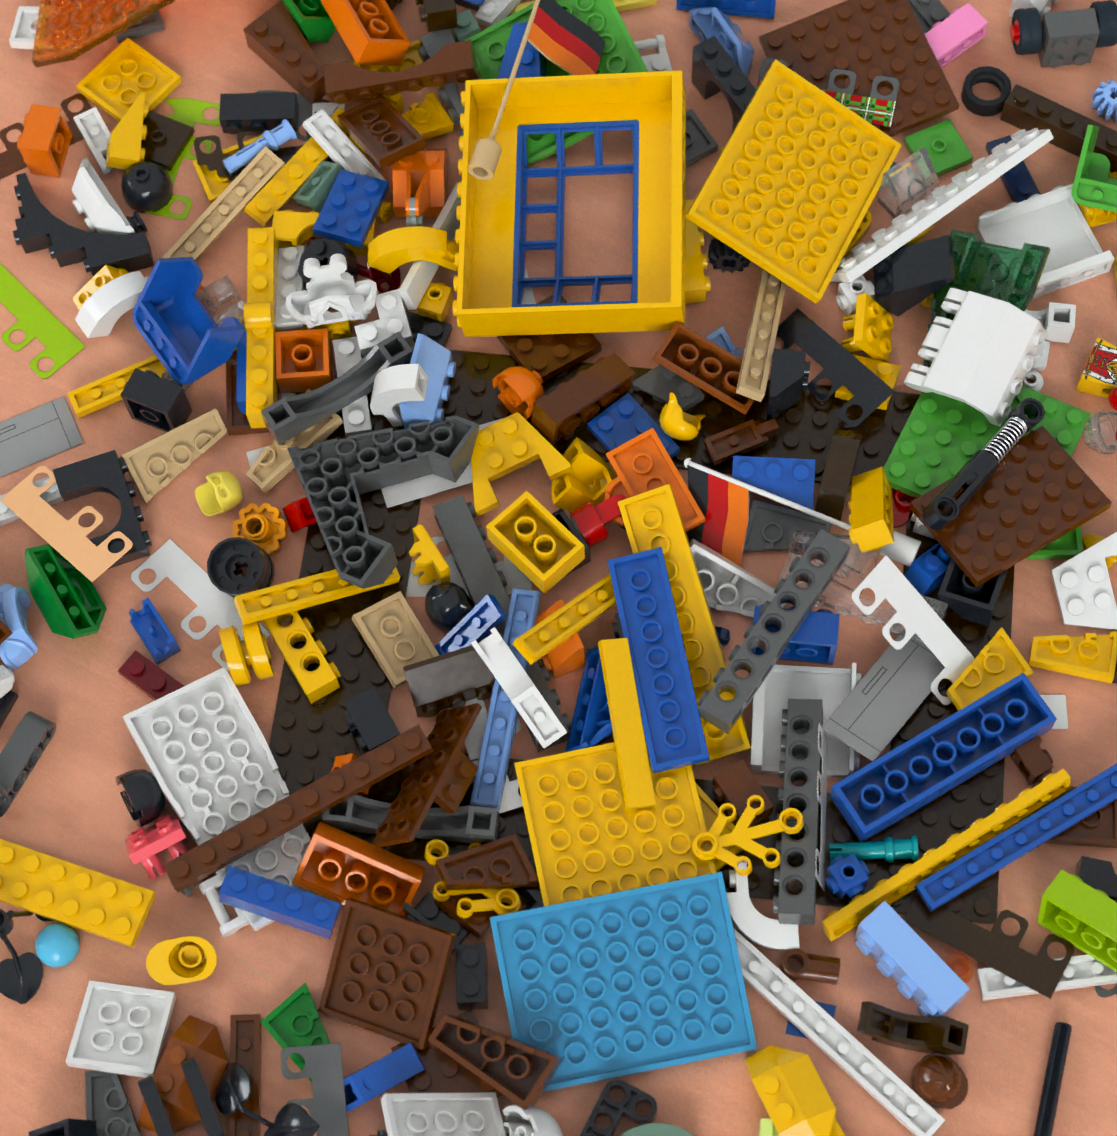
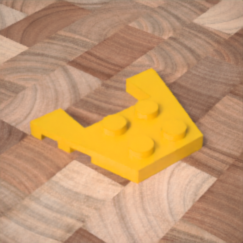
M518 412L478 431L471 457L474 508L478 516L501 506L492 488V481L541 458L551 481L573 471L571 464Z

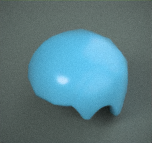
M55 923L47 925L39 932L36 938V955L42 963L49 967L67 966L75 960L80 950L79 937L71 927L65 924Z

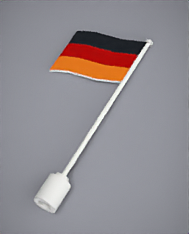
M691 458L684 460V466L688 468V489L706 519L702 524L686 532L689 543L693 538L743 568V550L749 522V490L844 529L852 528L849 524L692 462ZM894 531V542L884 545L881 548L880 555L884 557L887 555L889 559L910 567L916 558L921 541Z

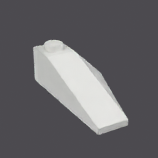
M692 538L690 541L691 551L709 607L715 608V610H725L754 617L755 606H761L767 600L771 602L776 596L774 593L775 588L697 540Z

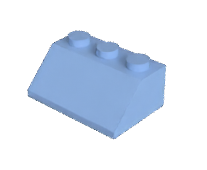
M418 333L410 364H419L427 374L428 381L424 401H405L399 403L404 428H409L408 424L430 421V424L443 421V401H448L450 394L449 378H453L456 371V362L452 360L451 351L424 334Z

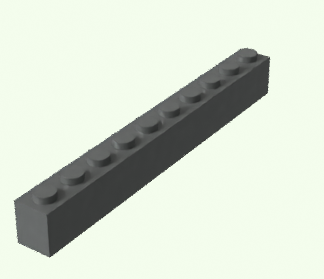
M462 494L432 506L436 522L474 607L487 594L494 595L508 616L512 594L507 595L504 588L507 586L505 576L502 570L497 572L494 566L497 560L492 548L487 549L484 540H487L482 525L476 526L473 518L477 516L472 503H466ZM507 617L496 627L502 638ZM536 661L532 665L528 662L526 673L567 731L565 735L546 748H543L526 724L536 749L540 752L567 741L569 737L568 730H570L571 724L566 713L561 715L557 707L561 702L556 690L549 689L546 681H549L550 678L545 666H539Z

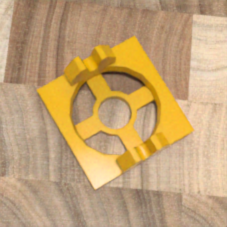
M420 524L412 528L415 543L410 549L409 555L410 557L419 555L414 561L415 567L412 570L413 576L421 573L424 574L417 580L418 584L430 585L433 582L437 584L451 582L449 565L425 527Z

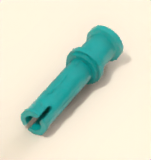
M912 835L911 838L893 839L892 836L884 838V841L829 843L830 861L843 854L846 857L854 854L857 860L885 858V861L889 863L893 862L894 859L918 861L917 836Z

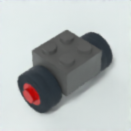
M1107 0L1093 2L1089 9L1047 12L1043 15L1042 23L1037 8L1017 9L1013 13L1012 25L1010 27L1011 40H1013L1015 52L1017 55L1038 53L1041 68H1057L1064 65L1091 63L1095 47H1109L1117 44V5L1115 1Z

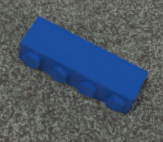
M229 866L219 891V902L329 940L340 913L341 903Z

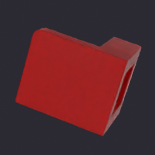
M307 497L294 501L282 508L292 533L317 523Z

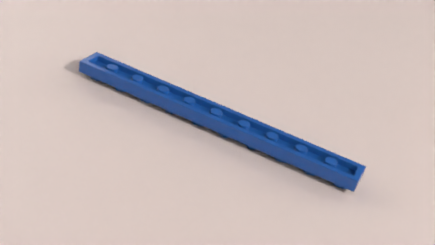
M1117 764L918 883L914 888L930 912L1117 799Z

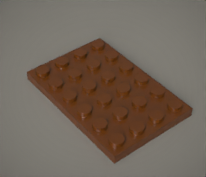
M1041 426L1016 442L1013 448L998 463V469L960 511L957 518L943 529L933 530L924 523L922 515L925 507L934 500L951 479L911 501L909 508L972 583L978 587L1108 510L1112 502L1052 435ZM962 487L954 494L953 498H956L963 491Z

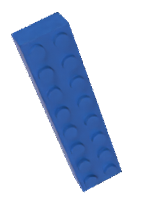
M1022 673L832 785L829 796L858 840L864 842L1010 755L1021 745L1047 733L1052 729L1057 718L1027 676Z

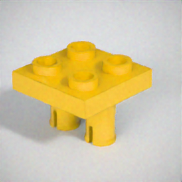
M867 293L857 295L856 314L843 317L845 331L851 332L854 330V337L842 339L841 346L850 353L864 351L872 359L889 363L892 350L891 332L894 327L893 317Z

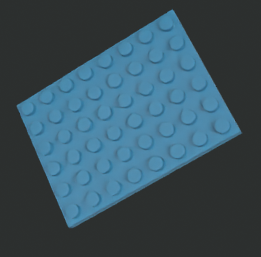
M722 872L490 917L512 1037L565 1057L543 1092L757 1049Z

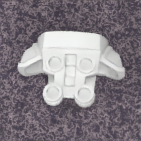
M333 254L330 257L329 265L320 266L318 259L308 258L304 261L303 274L311 278L310 282L306 283L307 290L291 292L286 297L285 305L292 317L306 325L308 329L349 319L366 320L368 314L371 313V309L375 307L378 294L377 284L370 279L355 283L353 276L345 272L347 270V261L342 254ZM332 307L338 310V312H329L328 308Z

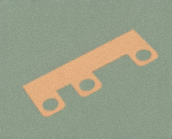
M40 466L2 497L0 501L93 582L132 548L133 543L122 532L116 531L100 545L96 546L86 536L103 522V516L92 506H85L67 521L40 497L42 493L56 482L54 473L46 466ZM47 473L49 475V482L42 487L35 486L33 478L36 474ZM84 513L95 515V522L90 527H82L78 523L80 516ZM115 538L122 539L125 542L124 549L118 553H111L108 550L109 542Z

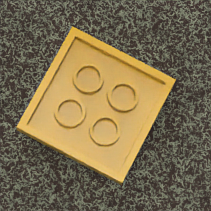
M127 37L82 79L76 87L78 92L120 122L141 92H145V102L149 103V113L182 83L180 75Z

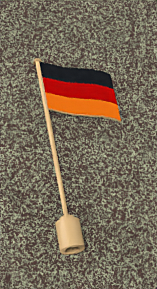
M535 0L490 137L477 141L468 167V172L476 179L490 180L494 176L502 152L501 146L494 139L527 41L548 60L570 75L596 74L606 42L590 26L563 9L555 0Z

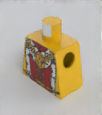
M1097 337L1076 391L1109 398L1110 391L1117 387V347Z

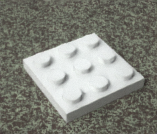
M89 980L65 1061L67 1067L138 1077L152 1075L153 1077L160 1060L176 1000L175 992Z

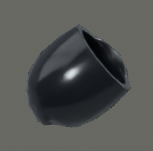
M453 582L433 585L425 596V612L436 628L446 633H449L458 624L457 621L462 616L468 614L474 608V604L465 590Z

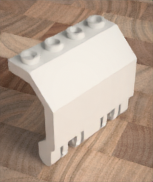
M950 288L945 297L946 301L942 303L941 308L948 313L954 314L955 317L953 320L936 316L933 321L934 324L931 325L924 339L923 348H920L918 352L921 358L931 361L932 364L929 368L913 363L910 368L911 371L908 372L903 383L910 388L925 393L934 392L962 401L982 412L991 424L1001 426L1003 420L1008 417L1011 411V404L1015 395H1018L1022 389L1023 379L1027 371H1030L1033 367L1034 356L1038 348L1042 347L1045 342L1046 331L1039 320L1009 302L972 291L966 292Z

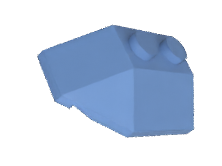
M716 7L694 8L690 10L689 27L699 41L703 42L715 36L748 79L752 68L754 49L749 41L746 42L742 37L739 26L736 23L733 24L729 17Z

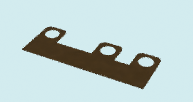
M917 893L903 919L905 922L1051 999L1075 951L1072 943L1055 934H1049L1045 938L1037 956L1018 947L1028 928V922L1023 917L1009 910H1003L1000 912L991 931H988L946 909L947 903L930 912ZM1006 918L1016 919L1020 924L1019 933L1014 936L1004 934L1001 929L1002 921ZM1053 942L1063 944L1066 948V956L1062 960L1051 959L1047 953L1049 944Z

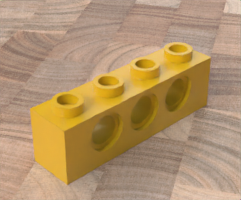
M300 610L262 620L311 704L340 688L337 678L341 675L334 662L328 664L324 655L328 653L320 639L314 641L311 636L314 630L307 618L301 619L298 614ZM286 619L293 620L289 626H280ZM299 641L306 642L303 648H293ZM310 664H319L318 669L315 671L306 670Z

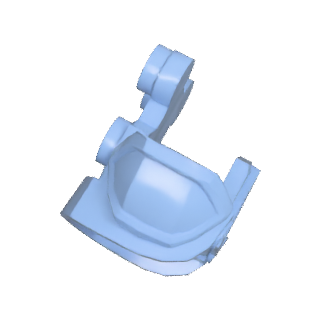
M3 584L0 585V618L13 633L0 644V657L9 669L16 670L38 651V645L28 633L26 619L28 618L27 609L31 602L28 591L22 587Z

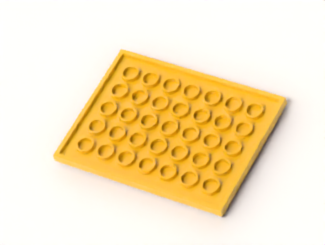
M775 59L685 218L816 304L821 300L902 144Z

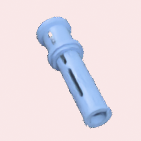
M283 119L281 121L282 124L270 131L265 130L261 138L222 160L228 172L233 174L238 169L249 164L265 146L272 152H276L279 150L280 145L290 139L293 141L297 139L290 123Z

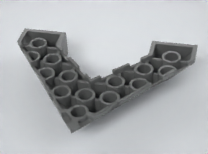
M455 415L446 417V421L430 424V421L408 424L409 428L393 431V428L352 435L340 440L331 439L316 442L313 447L299 449L298 446L287 448L341 580L362 589L380 585L386 581L398 564L392 544L370 535L360 494L430 474L438 475L456 483L470 464L479 431V424Z

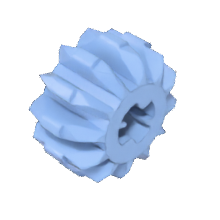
M1111 78L1107 83L1101 82L1093 92L1092 109L1097 110V117L1105 116L1106 122L1113 118L1117 123V83Z

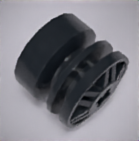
M241 537L227 538L219 542L210 552L207 560V574L215 587L235 598V596L270 587L274 578V564L270 555L250 540ZM243 566H246V567H247V568H246L247 574H246L245 576L242 575V574H243V570H242Z

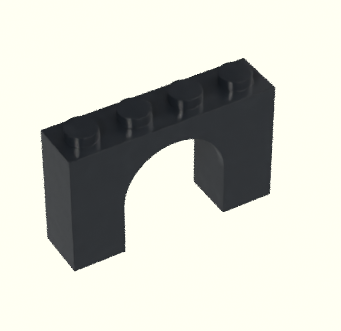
M715 36L693 47L692 84L705 100L721 91L723 92L733 116V133L756 89Z
M115 450L53 469L59 493L64 501L94 492L109 493L120 501L121 516L117 525L107 534L90 539L93 544L98 546L112 533L120 531L132 541V548L108 569L150 556L148 547L152 546L148 531H142L140 522L144 521L141 508L140 506H134L132 498L136 497L133 483L132 481H126L124 473L129 471L123 457L119 458ZM115 538L108 544V550L111 553H118L125 547V542L120 538Z

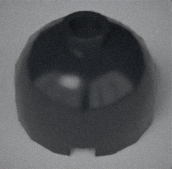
M151 161L135 163L127 169L122 177L121 189L123 197L130 208L139 213H145V211L153 210V212L159 211L169 203L173 195L171 178L165 169L157 163Z
M135 769L115 777L117 785L122 784L125 789L120 792L121 797L134 821L138 819L137 826L139 828L151 823L161 815L165 807L164 794L151 772L144 769Z

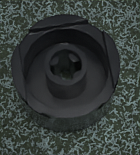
M315 239L303 251L298 266V273L303 281L308 283L311 278L303 274V265L306 259L316 258L319 260L320 266L329 265L330 257L333 254L339 253L344 255L347 261V270L345 272L353 276L356 282L359 275L356 256L348 247L333 240Z

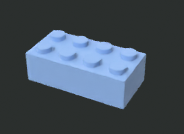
M886 901L881 903L859 924L854 936L857 948L864 955L868 956L870 954L875 959L878 970L885 977L891 976L898 984L896 987L906 999L912 998L919 1007L917 1009L923 1017L947 1016L962 1002L970 988Z

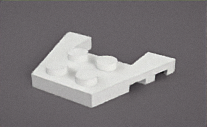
M1117 532L1050 571L1063 625L1117 631V606L1105 558L1117 556Z

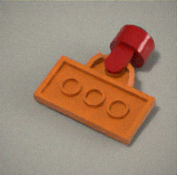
M654 428L606 453L618 477L612 480L606 487L604 501L594 507L589 501L571 511L569 516L573 525L590 548L610 537L604 527L605 525L613 521L625 527L618 505L619 501L670 484L685 531L687 532L706 521Z

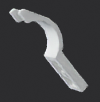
M494 627L490 630L492 634L479 643L475 640L471 644L495 676L542 747L546 748L565 735L567 731Z

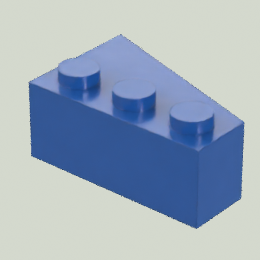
M528 22L513 24L497 79L510 78ZM527 41L515 78L547 77L546 57Z
M733 456L732 478L813 510L815 459Z

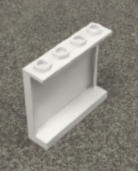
M1073 183L1067 186H1057L1050 192L1041 195L1034 194L1027 200L1019 203L1012 202L1002 209L996 211L989 210L979 216L975 231L1011 298L1023 299V302L1110 271L1114 257L1110 250L1102 251L1077 203L1072 197Z
M852 663L851 669L774 665L752 698L750 771L752 773L779 775L780 761H785L786 752H781V735H786L787 726H782V709H788V699H822L824 724L860 682L861 673H856V663ZM799 728L795 732L803 734L806 733L808 730L805 728ZM823 729L828 740L827 778L844 779L853 774L854 770H859V753H854L853 748ZM797 754L794 758L802 760L805 759L807 755ZM821 757V776H822V757Z

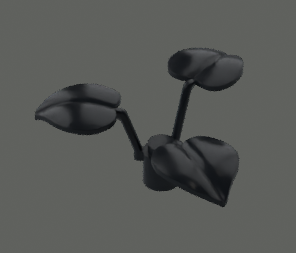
M0 909V937L13 958L0 962V993L19 1004H26L35 996L40 988L43 979V966L34 953L27 952L18 957L7 935L13 929V917L31 916L34 913L29 911L13 912L12 910L6 913ZM35 914L37 918L41 921H54L52 919Z
M231 1063L222 1074L215 1093V1102L221 1113L232 1115L239 1109L240 1112L269 1127L264 1136H313L320 1128V1125L309 1116L306 1110L296 1103H288L283 1106L275 1118V1123L266 1120L247 1109L243 1104L252 1095V1080L246 1069L237 1063Z

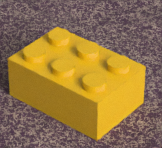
M528 491L524 492L486 526L488 540L544 594L585 559L584 545Z

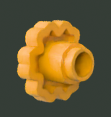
M250 503L239 511L240 519L235 520L232 524L233 538L241 537L250 540L265 550L270 556L281 549L280 541L285 540L288 536V524L285 520L281 519V511L268 503H263L260 507Z

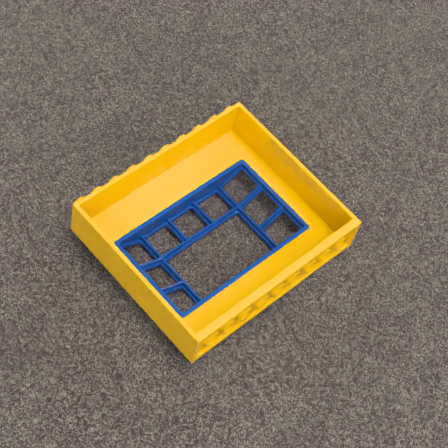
M683 71L515 78L494 139L501 146L502 152L494 176L490 180L476 179L468 172V167L477 141L490 137L509 78L466 80L465 91H461L462 106H465V112L460 114L461 129H464V136L459 137L460 152H463V159L458 161L462 182L457 184L461 205H457L456 208L460 229H456L455 232L459 252H455L454 257L455 267L458 268V276H454V291L457 292V300H453V315L457 316L458 328H462L464 336L672 330L677 321L685 325L686 95ZM632 130V164H603V131ZM593 131L595 165L566 167L564 134L566 132ZM555 133L557 167L528 168L527 134ZM633 174L632 274L563 277L565 178L567 176ZM557 177V202L553 204H527L528 178ZM556 213L555 240L526 241L527 214ZM530 250H555V276L549 278H525V252ZM632 284L630 301L600 302L602 285ZM564 286H593L591 302L561 303ZM531 287H554L552 303L522 304L524 289Z

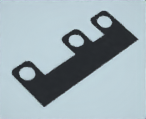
M798 308L778 326L776 337H781L784 340L782 349L788 350L795 343L824 368L808 384V390L819 400L824 401L842 385L854 394L838 411V416L850 427H857L894 392L891 387ZM827 378L831 380L832 388L827 393L816 391L815 385L820 379ZM851 405H859L863 410L862 416L857 420H850L846 417V410Z

